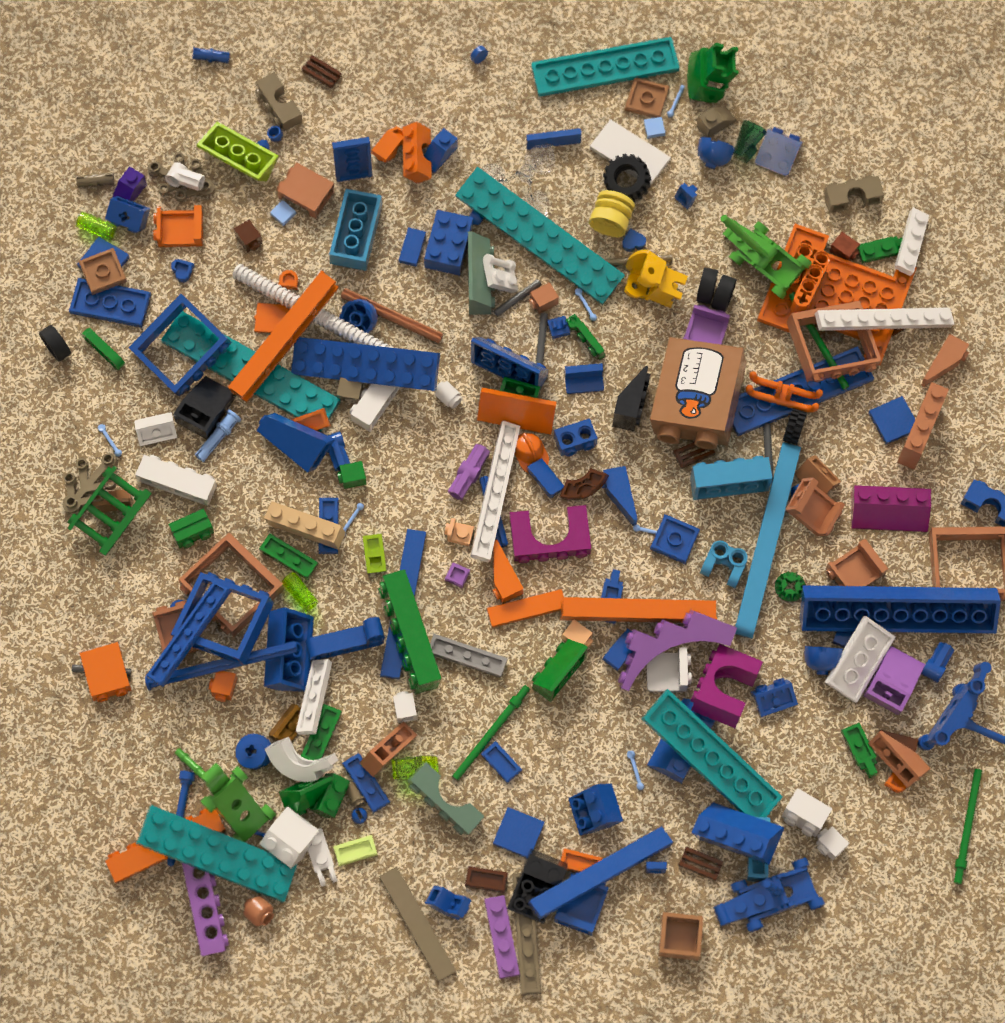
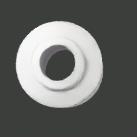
M448 381L440 382L436 387L435 396L447 407L454 409L463 399L460 396L461 393Z

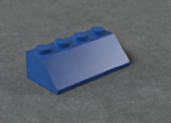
M286 607L270 611L267 648L295 641L298 646V652L266 660L264 687L277 691L305 692L311 667V660L305 641L313 636L314 616Z
M683 698L681 701L690 710L692 709L694 703L691 702V699ZM692 711L712 729L716 722L715 720ZM662 738L647 764L650 768L680 784L683 783L691 768Z
M713 802L699 814L692 834L701 841L770 865L784 827Z

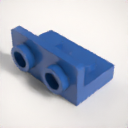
M784 678L777 679L768 686L765 684L755 687L754 691L750 692L751 696L755 699L759 716L761 717L798 705L792 683Z

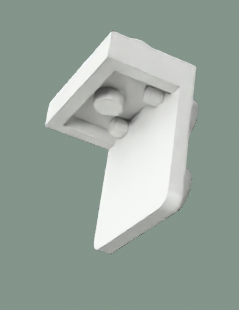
M679 647L678 653H660L647 664L648 691L664 692L667 689L671 692L687 691L688 684L692 682L691 673H688V665H691V654H687V647Z

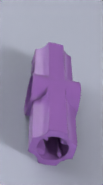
M475 444L467 460L461 463L457 476L448 490L452 497L463 500L470 486L477 481L482 470L481 468L490 454V451L483 445Z

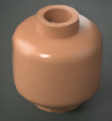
M256 896L249 898L245 902L244 916L255 926H265L273 919V906L263 897Z

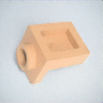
M451 518L450 524H446L444 534L447 535L448 542L470 546L474 526L457 523L455 519Z

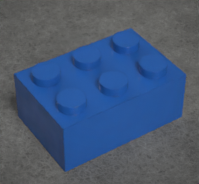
M437 210L424 256V268L461 275L468 248V231L473 229V217Z

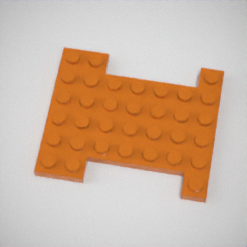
M794 224L784 250L794 257L798 245L805 243L824 251L829 236ZM829 254L830 262L808 310L856 301L861 302L863 309H902L917 267H915L914 273L911 276L896 270L893 277ZM781 261L779 262L777 270H779L782 267ZM804 270L786 291L787 295L783 300L771 291L775 286L773 282L771 283L757 318L758 322L790 333L786 323L792 313V301L789 298V294L797 292L807 270ZM871 329L881 360H883L894 329ZM833 330L860 340L857 330Z

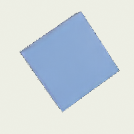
M662 117L644 119L647 139L665 136Z
M282 200L270 211V215L284 226L296 215V211Z

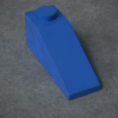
M626 466L603 470V473L608 474L609 477L602 488H605L607 496L634 526L637 524L638 519Z

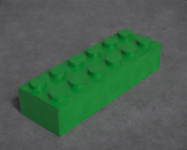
M404 569L383 575L379 583L378 594L380 599H384L386 605L384 606V612L386 617H390L392 623L390 624L391 633L396 635L398 640L396 648L398 653L403 655L402 666L405 672L408 671L410 677L408 679L409 687L411 690L414 689L415 695L436 689L442 678L406 571Z

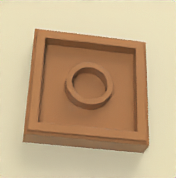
M634 78L625 111L650 118L661 117L670 87L641 78Z
M114 248L79 261L92 295L127 282Z

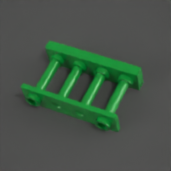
M116 466L106 469L102 475L104 479L80 512L77 515L74 513L67 522L70 524L68 526L69 530L76 526L98 542L101 547L99 552L105 556L152 495V492L147 489L138 491L115 474L118 469ZM109 480H112L134 497L133 499L136 502L132 507L126 506L103 489ZM99 495L120 510L125 517L121 522H115L91 503ZM86 511L111 528L110 530L113 533L109 538L101 536L80 520Z

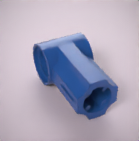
M339 431L328 435L335 439L327 452L335 471H340V465L350 463L345 451L342 434Z
M940 642L933 652L931 659H928L921 674L938 683L946 670L945 666L954 652L952 646Z

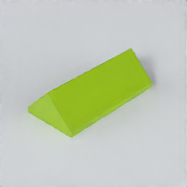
M218 121L196 146L257 181L268 180L279 157L277 154Z

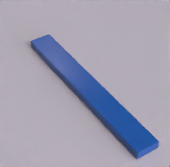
M407 529L400 570L405 569L415 598L426 532ZM390 625L380 677L400 680L403 655L397 651L396 642L398 640L396 635H392Z
M661 826L529 900V905L538 918L542 919L673 844V841Z

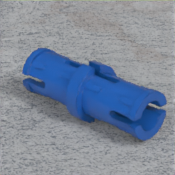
M193 48L192 59L206 60L209 63L214 61L229 64L230 52L214 50V48Z

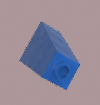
M276 413L264 415L260 419V425L256 430L307 473L317 469L335 439Z

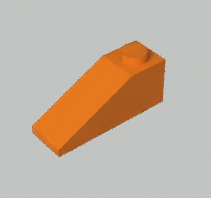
M495 540L493 546L494 589L492 591L497 600L500 599L502 604L523 595L524 588L498 540Z

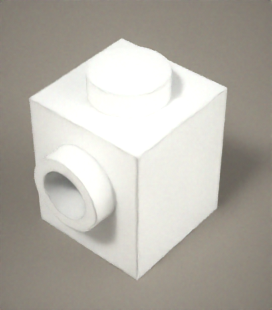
M833 826L829 830L824 828L817 835L819 838L816 842L818 845L817 849L824 856L828 855L832 860L849 845V842Z

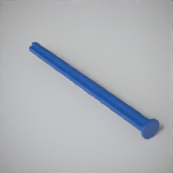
M293 641L252 651L245 665L297 653V643ZM227 659L211 661L175 670L166 684L243 665ZM145 676V683L149 691L154 687L160 686Z

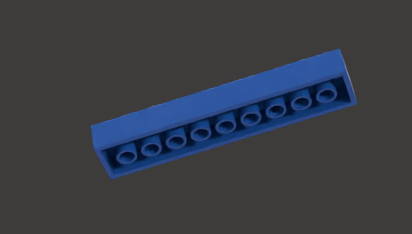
M802 585L800 623L802 631L854 632L863 616H867L888 632L997 634L1001 599L997 588Z

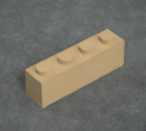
M271 501L264 517L268 525L337 550H339L346 533L339 524Z

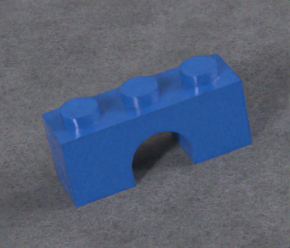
M974 479L961 504L976 513L985 504L993 505L998 511L995 523L1005 527V494L999 490L991 489L983 481Z

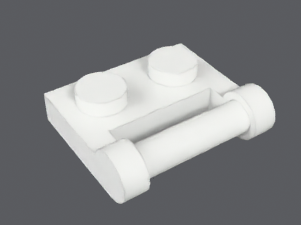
M485 254L483 265L488 287L509 293L517 292V279L514 272L516 263L512 260L505 261L494 258L491 254ZM493 265L503 267L505 271L496 269Z

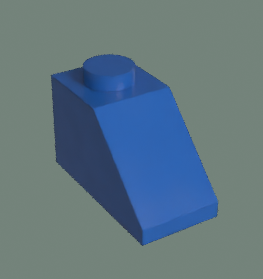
M444 128L431 141L424 154V157L431 161L433 173L458 148V138Z

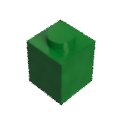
M362 461L340 465V472L337 473L339 484L343 483L344 489L367 485Z

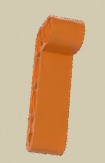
M805 243L798 245L794 258L797 259L802 254L812 262V265L808 269H804L807 271L794 296L791 305L792 313L809 309L830 262V255L827 252Z

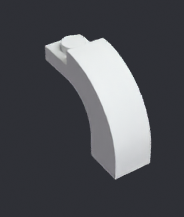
M289 737L276 741L265 748L271 763L280 773L290 779L301 782L318 780L326 771L333 768L332 765L338 761L335 753L317 760L305 759L295 751Z

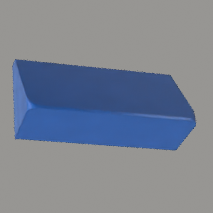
M542 458L527 467L529 474L550 499L562 491L564 485Z

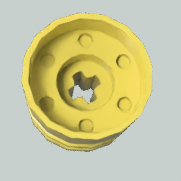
M601 191L597 196L595 209H593L589 219V225L595 231L610 237L624 236L635 207L633 200L616 191Z

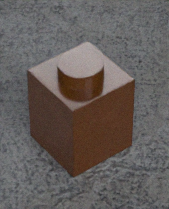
M250 219L234 228L235 237L247 253L251 250L255 251L261 246L262 237Z

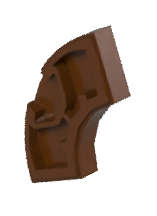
M590 468L587 474L580 479H567L559 497L565 500H581L590 497L602 488L609 475Z

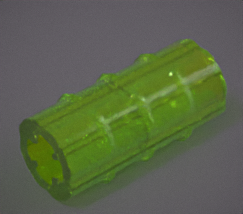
M83 211L79 214L76 221V227L108 240H112L117 226L109 221L102 220L100 217L97 218Z
M295 572L283 578V586L304 612L310 611L318 604V600L313 593H311Z

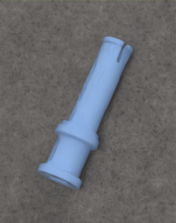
M227 410V415L221 422H217L214 432L194 454L202 462H205L225 436L231 434V429L236 423H240L241 418L233 411Z

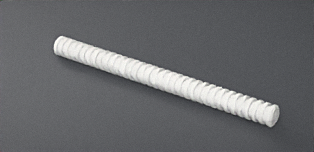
M243 264L237 265L233 271L234 279L245 285L247 284L248 287H252V289L257 290L259 293L261 292L268 298L271 297L277 303L281 302V305L286 306V308L291 309L300 298L296 293H292L285 287L282 288L281 285H277L276 282L268 280L261 274L258 275L257 272H253L252 269L246 266L244 267ZM323 308L313 320L321 327L329 329L330 332H334L336 335L339 334V337H344L345 340H349L350 343L389 347V344H384L378 338L374 339V336L369 335L367 332L365 333L358 327L355 328L354 325H350L349 322H345L343 319L340 320V317H335L334 314H330L329 311H325Z

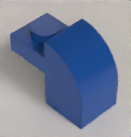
M433 886L425 904L450 918L459 920L468 912L472 900L466 896L455 895L444 887Z

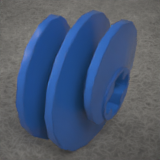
M255 733L242 737L237 743L235 750L238 762L243 767L254 770L268 765L270 759L265 748L270 746L271 742L263 735Z

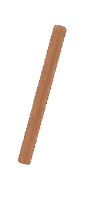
M347 288L341 293V298L348 302L356 299L367 300L375 307L378 316L436 343L442 340L443 334L431 327Z

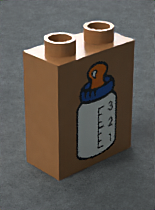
M669 337L650 416L653 432L660 441L668 444H678L680 438L693 440L697 447L706 450L716 449L717 444L728 446L747 365L744 348Z

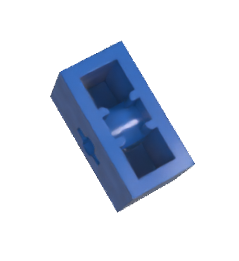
M115 196L110 198L105 219L114 226L120 227L122 225L127 227L128 231L138 233L145 229L151 208Z

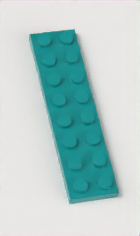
M672 37L531 62L538 97L634 80V78H646L679 72L680 70Z
M669 689L663 692L642 717L641 720L740 812L754 817H767L783 797Z
M153 805L149 806L136 842L139 846L280 902H285L297 867L296 864L290 868L272 853Z

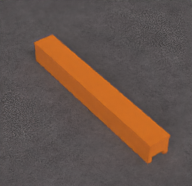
M321 270L230 383L228 389L232 394L237 395L246 403L249 401L338 290L339 287L335 284V280Z
M563 597L560 620L661 623L663 619L671 623H683L686 613H690V610L717 619L716 601Z

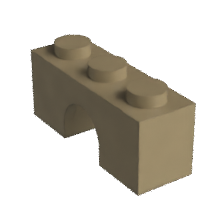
M275 72L256 81V95L259 99L264 100L265 109L268 113L273 114V121L276 126L286 131L303 122L302 113L293 100L287 103L276 101L285 92L284 85Z
M871 175L859 180L850 179L844 183H830L825 186L823 193L829 213L847 210L849 204L848 196L850 195L859 196L863 200L864 206L882 203L884 198V191L879 176L873 177Z

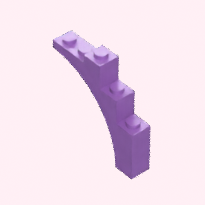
M690 610V613H686L683 619L684 628L662 619L661 623L658 622L655 627V637L633 629L632 633H628L625 640L626 647L633 652L632 654L629 653L626 658L625 664L627 667L625 672L622 671L619 676V687L629 691L635 678L645 665L671 647L697 641L717 642L730 646L737 628Z

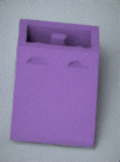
M890 646L864 697L899 715L903 711L925 664Z

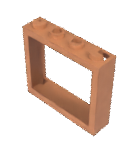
M860 301L791 313L786 323L807 382H820L830 377L836 379L846 374L852 376L862 371L872 372L876 370L882 361L870 329L857 330L867 360L817 370L813 366L800 326L817 323L815 313L818 310L863 309Z
M932 527L929 532L933 587H940L937 541L1000 540L1004 589L997 590L1001 601H1005V527Z
M230 533L222 538L178 579L181 585L180 590L188 596L193 589L190 583L199 576L200 572H203L222 553L230 548L272 588L268 593L272 601L284 590L283 584ZM260 602L248 611L234 626L218 611L212 618V621L215 622L217 620L221 624V630L226 635L230 633L235 637L251 622Z

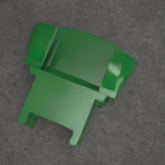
M715 42L710 48L703 47L690 54L687 70V89L691 100L716 103L724 98L725 89L729 87V83L739 74V70H736L738 47L732 46L728 51H721L724 48V44ZM709 81L724 84L721 88L707 86Z

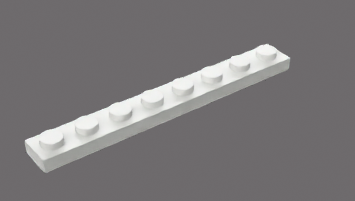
M950 308L818 310L815 313L819 331L951 328L954 325Z
M502 421L500 424L470 555L471 558L489 562L491 559L520 431L519 425Z

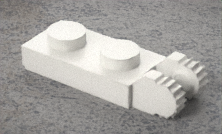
M320 828L308 849V853L322 887L325 886V879L321 871L329 869V875L333 883L337 882L323 830Z

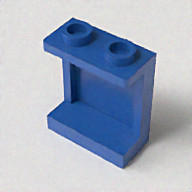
M606 883L561 907L555 915L554 922L592 936L609 887L605 886Z

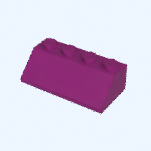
M854 485L851 492V529L928 532L931 512V489Z

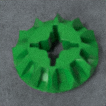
M788 571L776 579L775 591L781 599L793 602L802 597V585L806 584L803 577L798 575L797 572ZM787 582H789L790 584L796 582V584L794 585L795 591L791 588L786 589L788 585Z

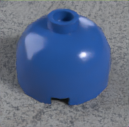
M700 137L697 152L700 160L705 163V167L715 169L716 166L722 167L730 162L735 150L732 145L720 140L711 141L712 138Z
M356 299L342 306V311L339 315L340 320L343 319L345 322H349L350 325H354L355 328L358 327L365 333H370L374 330L378 315L375 307L370 302Z
M805 646L804 660L810 669L817 670L816 674L828 675V671L834 669L838 664L843 648Z

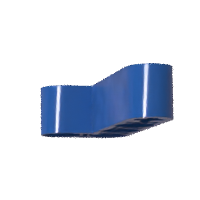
M371 617L364 620L362 626L311 637L305 643L309 658L313 661L382 645L385 636L380 618Z

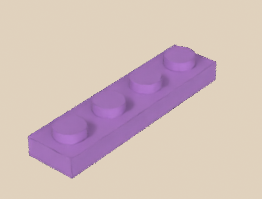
M502 895L486 898L484 901L499 978L520 976L505 897Z

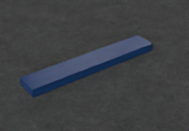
M216 580L212 582L147 673L146 677L164 687L232 592L230 588Z

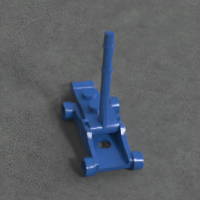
M989 662L975 665L972 680L967 684L961 683L953 687L952 694L954 697L929 734L919 737L918 747L921 750L927 751L932 749L934 745L943 746L948 744L950 736L956 730L962 728L977 732L1005 745V736L982 727L971 720L973 712L977 707L978 696L985 689L984 680L986 674L992 668Z
M807 858L794 861L792 863L794 870L766 878L753 885L748 886L746 880H740L731 884L733 893H737L738 896L713 907L720 926H726L732 922L747 918L749 923L746 926L749 933L764 927L762 919L807 903L810 910L825 906L823 897H819L808 873L807 867L810 865ZM783 887H790L793 894L791 897L787 898Z

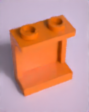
M194 205V210L162 211L161 207H157V213H154V224H157V230H153L154 241H157L158 247L203 246L202 205Z
M118 642L80 653L93 701L104 702L111 696L121 697L127 695L128 691H132Z

